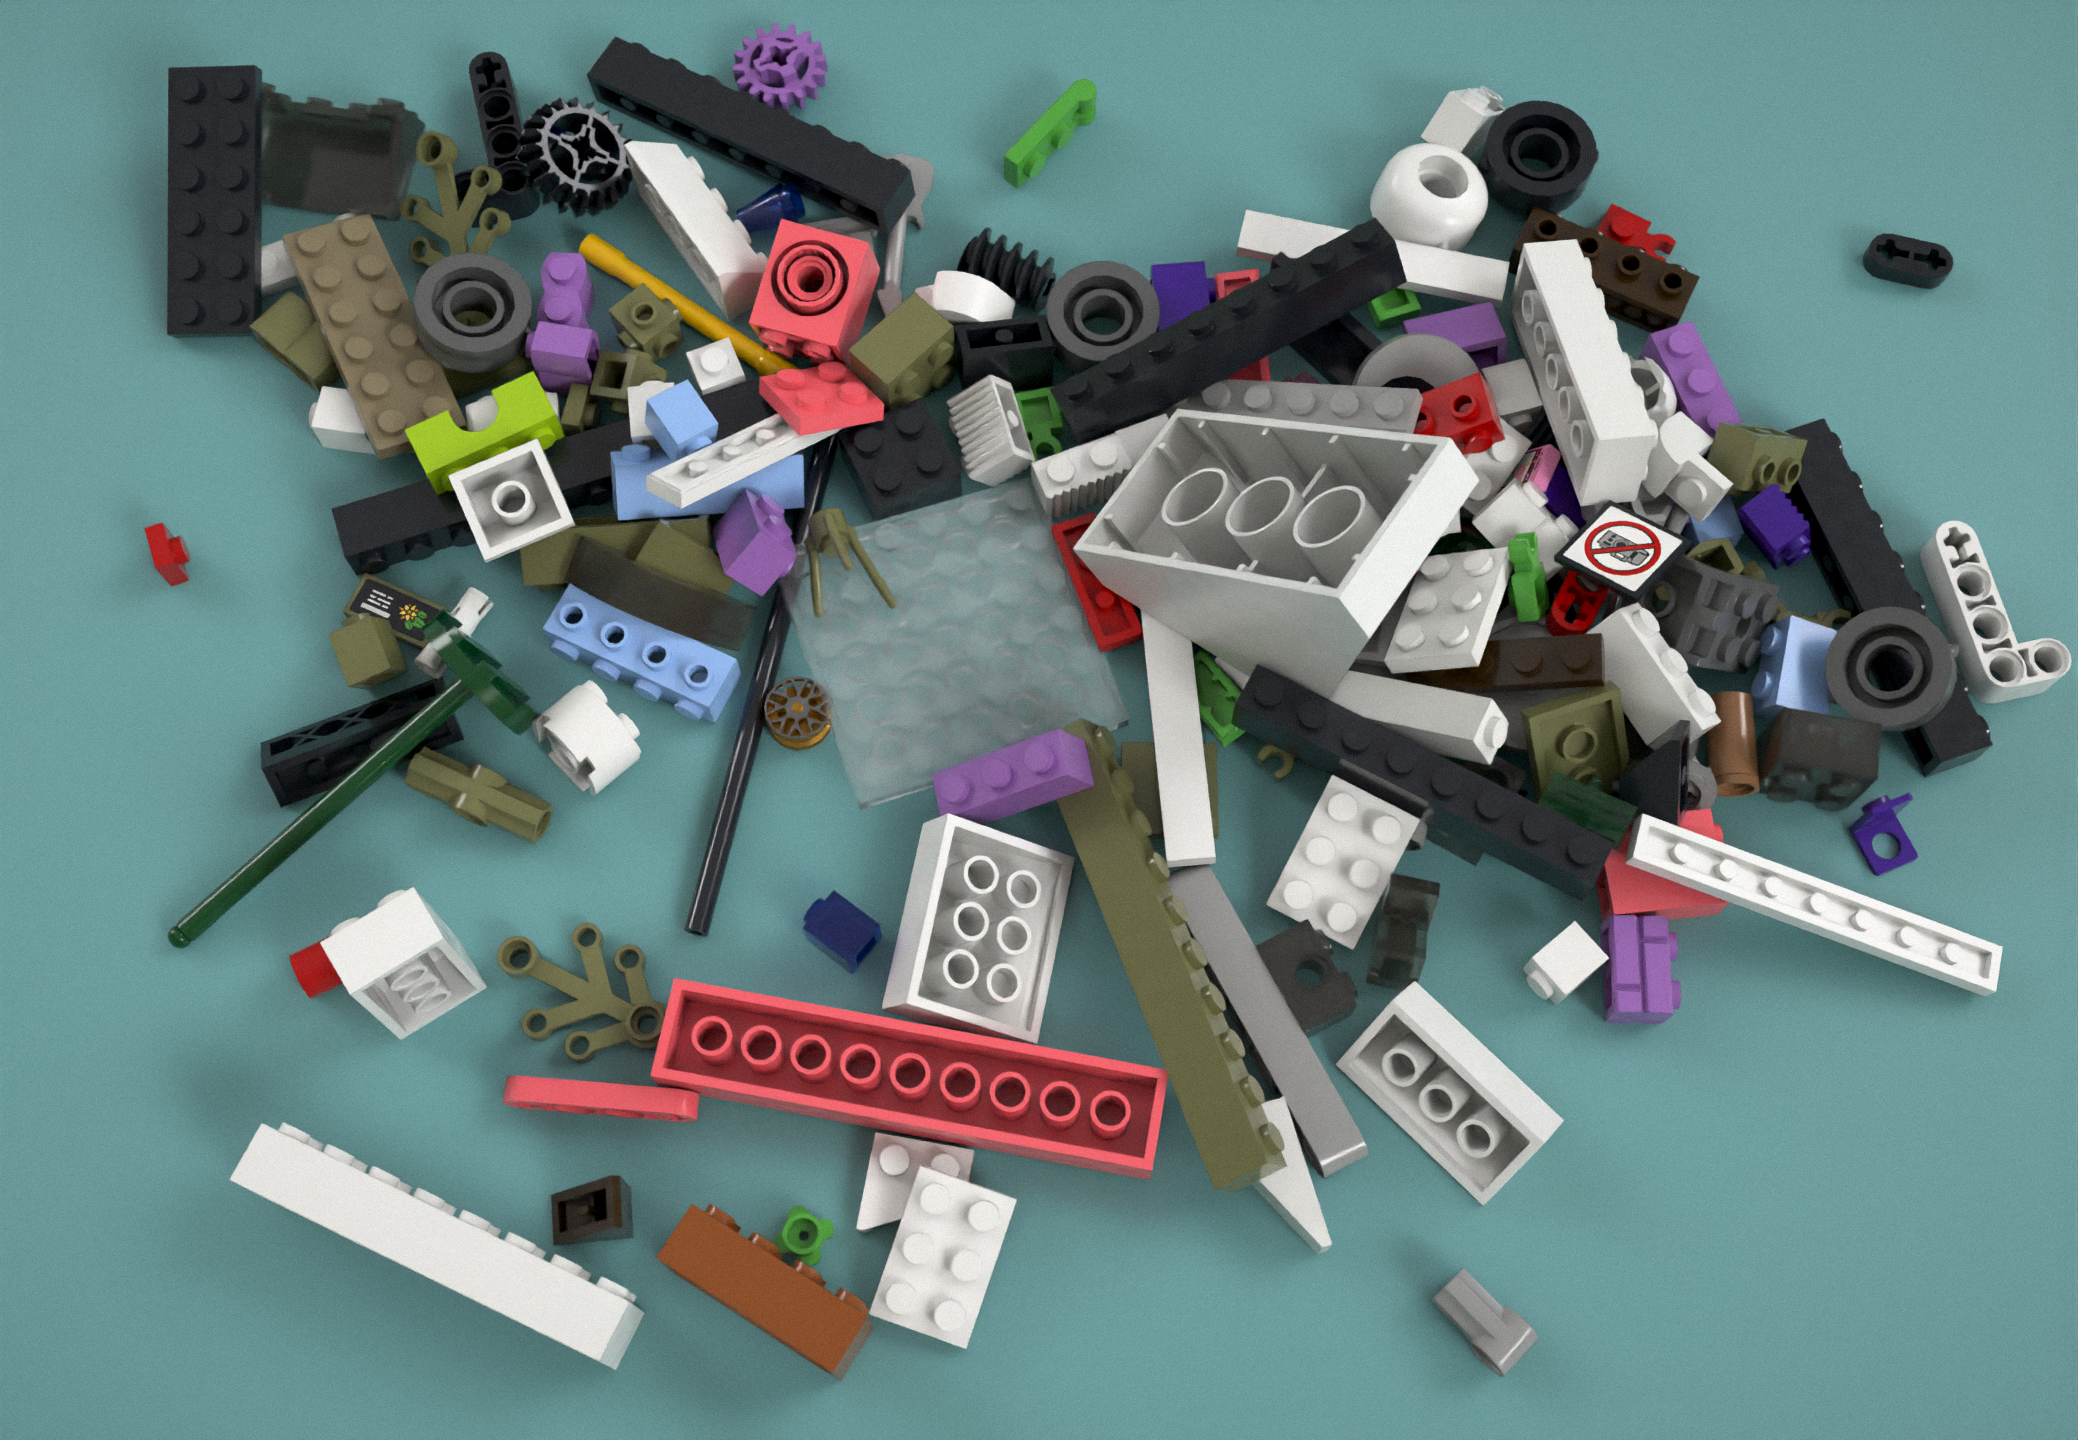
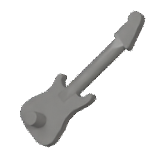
M898 153L895 156H881L885 159L893 158L899 160L911 170L916 195L888 235L883 288L877 291V298L884 317L889 315L903 302V292L900 291L907 222L916 223L919 229L925 227L922 205L934 182L933 165L926 159L908 156L905 153ZM870 227L872 237H876L878 231Z

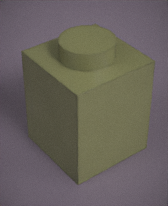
M360 613L343 620V628L328 634L348 687L368 690L409 672L391 624L387 619L370 616L369 613Z

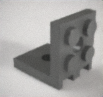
M1681 555L1637 603L1654 615L1660 626L1659 633L1670 648L1675 649L1681 654L1686 663L1696 667L1746 674L1748 667L1752 666L1759 656L1761 649L1759 639L1764 626L1772 619L1777 610V593L1780 586L1763 579L1723 571ZM1664 586L1669 592V603L1663 611L1656 612L1651 602L1652 595L1656 589ZM1612 592L1601 622L1618 609L1635 603Z

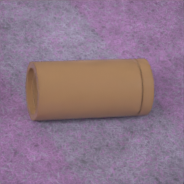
M1735 691L1712 694L1710 697L1716 707L1715 713L1721 722L1706 732L1708 767H1711L1717 782V796L1740 797L1753 794L1760 789L1753 698L1748 693Z

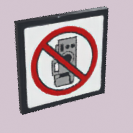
M1609 500L1554 556V562L1636 604L1691 546V540Z

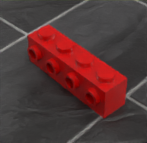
M1480 372L1421 394L1423 401L1413 434L1451 438L1462 455L1484 452L1491 448L1493 444L1506 440L1493 393Z

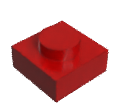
M162 522L144 528L155 568L172 587L189 581L184 563L191 560L183 538L180 535L174 537Z

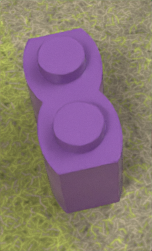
M549 253L541 271V281L545 294L538 305L537 323L538 321L590 329L587 319L594 307L595 290L582 253Z
M538 321L536 331H530L528 334L525 352L526 357L532 361L534 373L537 379L540 380L543 390L568 396L571 383L589 385L591 388L600 354L598 334L593 329ZM593 396L596 401H600L599 398Z

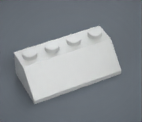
M630 141L625 144V151L638 195L727 320L731 321L753 308L768 259L762 252L755 254L750 247L751 239L744 225L738 219L732 222L726 213L728 207L720 192L715 187L711 190L708 189L703 182L705 180L704 173L693 156L686 158L677 144Z
M1416 981L1411 983L1387 1005L1335 1064L1483 1206L1564 1122L1551 1107Z

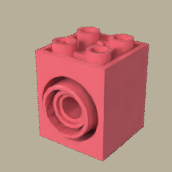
M784 219L780 220L749 319V324L759 337V341L765 347H768L767 351L775 352L786 360H792L794 355L810 359L809 364L814 367H818L823 362H842L850 370L848 350L859 340L880 272V267L869 242Z

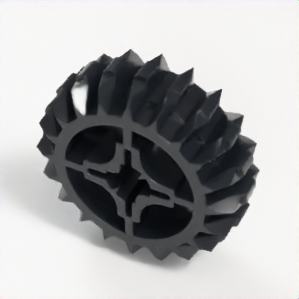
M577 97L570 99L567 104L561 98L553 100L550 105L546 103L541 105L534 115H530L523 124L524 128L518 135V141L516 142L520 146V149L517 151L516 160L525 164L521 168L520 176L532 178L533 180L530 184L529 192L540 190L544 194L543 205L554 201L558 205L559 214L565 213L571 208L575 218L583 216L586 212L594 217L603 210L612 209L618 203V199H622L628 193L629 184L633 180L624 145L632 141V139L620 136L619 133L622 131L623 124H615L613 126L608 121L610 110L600 115L595 111L594 101L587 103L582 108ZM563 131L573 133L574 135L569 136L561 133L559 136H557L552 133ZM584 179L592 181L593 179H596L598 181H601L602 183L584 184L580 183L579 180Z

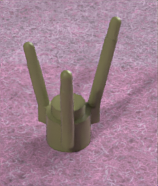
M827 508L813 514L807 522L811 536L806 538L804 543L809 554L814 616L816 618L823 616L819 553L822 552L828 558L839 556L844 569L850 571L853 568L848 553L850 547L888 607L891 609L896 608L897 602L858 540L854 527L847 525L843 511L838 508Z

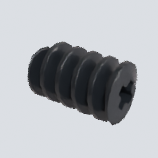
M986 227L978 237L975 236L967 244L959 260L957 271L970 273L992 282L1011 298L1016 295V302L1020 306L1025 307L1031 303L1032 311L1038 314L1046 306L1051 290L1055 286L1056 274L1053 273L1054 258L1049 257L1042 266L1037 265L1039 256L1037 250L1031 251L1026 259L1022 258V243L1017 242L1009 252L1006 250L1008 237L1002 234L992 244L990 243L992 230Z

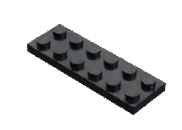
M256 65L168 68L167 335L174 338L254 336L249 326L261 316L262 70Z

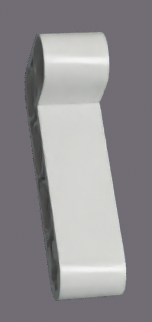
M1961 521L1943 523L1922 547L1920 559L1951 644L1959 646V653L1956 658L1970 693L1981 702L1999 703L2047 691L2070 669L2072 660L2069 650L2060 641L2052 638H2042L2018 644L1973 528ZM1958 585L1966 588L1971 596L1961 592ZM1974 627L1982 630L1987 639L1980 637L1975 632ZM2035 660L2041 662L2047 669V672L2038 668ZM1990 670L2000 674L2003 682L1996 680L1990 673Z

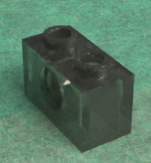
M1308 919L1256 945L1257 951L1307 1039L1352 1015L1357 1006L1354 1000L1358 998L1356 987L1345 971L1338 972L1330 958L1333 955V949L1327 936L1321 929L1314 930ZM1301 969H1310L1317 973L1321 985L1316 988L1303 987L1297 981L1295 973Z

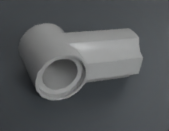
M1464 1268L1431 1300L1470 1340L1469 1346L1475 1355L1500 1377H1504L1539 1339L1533 1328L1518 1313L1508 1306L1502 1307Z

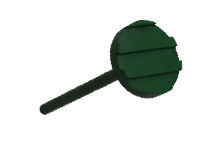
M443 608L421 627V631L438 655L457 675V678L178 921L177 925L173 926L168 932L169 942L176 948L189 946L191 941L197 939L474 695L505 726L519 736L532 726V721L540 716L541 713L526 704L530 697L520 685L498 671L502 664L491 652L458 628L463 624Z

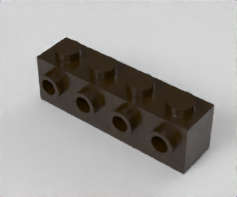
M1535 206L1533 207L1508 261L1510 262L1508 272L1517 275L1524 243L1577 239L1583 256L1588 257L1591 262L1592 278L1595 286L1603 292L1604 308L1607 315L1649 333L1664 330L1678 324L1700 276L1688 272L1681 265L1669 264L1650 256L1638 247L1627 246L1610 239L1596 229H1587L1570 222L1556 212L1544 211Z

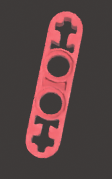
M531 1076L506 1077L503 1104L531 1110L672 1122H695L697 1120L700 1095L692 1091L674 1088Z

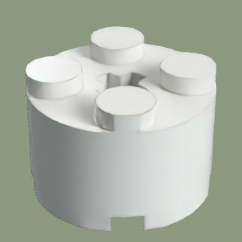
M588 680L583 685H577L533 720L532 729L539 743L546 737L550 741L553 751L548 756L559 770L580 790L584 792L587 788H590V795L595 796L639 760L641 750L634 739L640 735V732L626 714L620 713L616 716L606 705L608 700L603 691L593 681Z

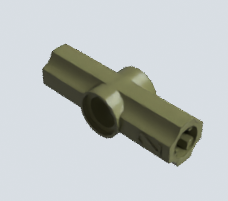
M427 747L416 753L408 766L405 779L408 787L449 805L453 812L474 824L483 827L491 824L533 844H536L540 838H543L551 824V817L554 811L552 804L510 786L508 780L486 767L472 764L471 767H468Z

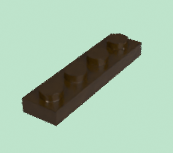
M1602 633L1487 641L1479 666L1407 672V682L1467 694L1605 686L1604 638Z

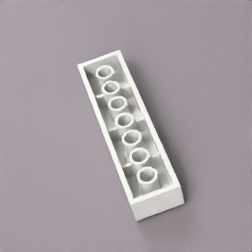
M283 1122L277 1131L261 1123L229 1180L614 1370L617 1369L645 1314L633 1305L637 1296L630 1293L628 1289L604 1277H600L597 1285L588 1282L592 1274L583 1270L581 1266L554 1254L549 1263L543 1260L546 1252L536 1247L537 1245L511 1232H508L505 1240L498 1238L501 1233L500 1229L466 1210H462L459 1218H456L454 1214L457 1209L445 1203L446 1201L420 1188H417L414 1195L411 1196L409 1193L413 1187L403 1183L399 1178L375 1166H372L369 1173L366 1174L365 1172L368 1168L366 1164L330 1144H327L324 1151L321 1152L324 1144L289 1124Z

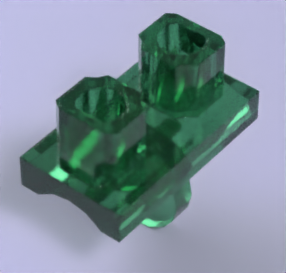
M1558 772L1553 774L1545 793L1537 803L1614 842L1612 849L1616 851L1638 809L1637 806L1600 791L1603 785L1602 779L1593 776L1589 784L1586 785Z

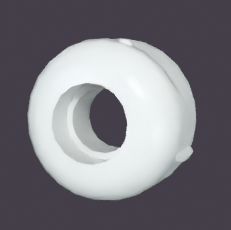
M1419 143L1400 150L1386 164L1371 194L1370 209L1372 217H1376L1393 239L1459 252L1469 243L1476 228L1485 216L1488 206V190L1480 171L1464 154L1449 146L1437 143Z

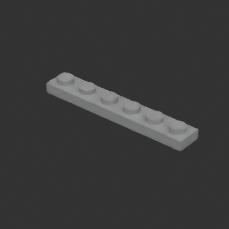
M1222 379L1152 416V418L1166 413L1168 419H1170L1177 409L1413 434L1423 398L1418 389Z

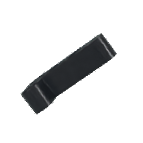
M483 52L472 59L469 65V75L488 166L500 172L502 185L497 193L486 195L472 224V228H480V216L487 208L493 207L505 211L510 216L511 221L531 216L540 205L539 191L529 192L530 184L533 182L532 177L520 176L521 168L525 164L516 160L517 151L520 149L516 142L518 141V135L524 128L516 87L508 64L499 53ZM496 82L498 88H491V84ZM474 169L460 172L454 176L460 206L471 185V174ZM488 174L486 175V177H485V179H484V186L488 183V180H489V175H488ZM516 188H521V189L518 190V191L511 192L512 190H514V189H516ZM497 216L494 218L492 225L497 224Z

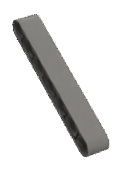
M1208 864L1184 866L1170 873L1167 881L1173 895H1176L1186 908L1188 921L1185 924L1190 936L1199 943L1205 953L1207 965L1204 966L1208 979L1221 992L1226 1004V1011L1275 1099L1285 1097L1298 1140L1316 1172L1324 1179L1368 1156L1366 1143L1210 866Z

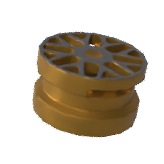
M800 676L786 678L777 683L767 694L764 710L768 729L774 740L783 747L797 751L811 749L822 743L830 733L833 721L830 699L823 686L813 679ZM802 681L803 683L801 686H797L795 682ZM792 683L793 687L786 689L785 684ZM808 683H811V688L806 687ZM783 686L782 692H776L778 688Z

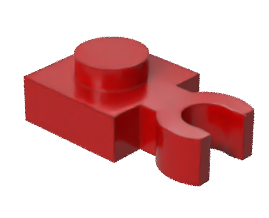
M1613 203L1597 228L1606 237L1627 246L1638 247L1648 255L1664 262L1667 259L1657 255L1654 251L1660 250L1670 255L1676 244V241L1666 234L1651 235L1647 233L1652 222Z

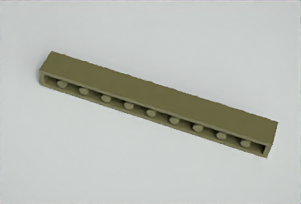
M1081 717L1061 730L1085 740L1094 786L1056 800L1215 1190L1237 1192L1287 1166L1281 1152L1285 1149L1284 1141L1277 1127L1272 1122H1269L1261 1105L1265 1102L1264 1093L1258 1081L1248 1074L1242 1059L1245 1056L1243 1043L1237 1033L1229 1029L1223 1011L1226 1010L1224 998L1219 989L1210 983L1204 969V966L1207 965L1205 953L1199 943L1190 936L1185 924L1188 921L1186 908L1182 901L1176 895H1173L1167 881V878L1170 877L1169 868L1163 857L1154 850L1149 835L1152 834L1151 825L1144 813L1137 809L1131 793L1134 792L1132 780L1122 767H1119L1113 753L1117 750L1116 742L1105 726H1099Z

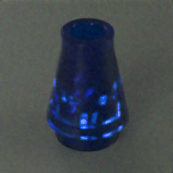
M778 183L745 207L738 209L736 217L744 225L748 234L756 231L778 228L781 219L797 223L798 219L805 217V206L799 191L792 183L785 186Z

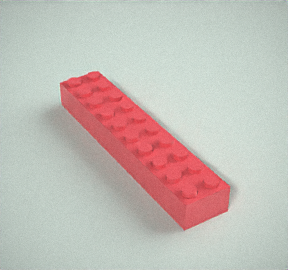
M677 978L673 980L650 1075L657 1086L662 1088L688 1090L705 1097L1150 1180L1168 1081L1166 1069Z

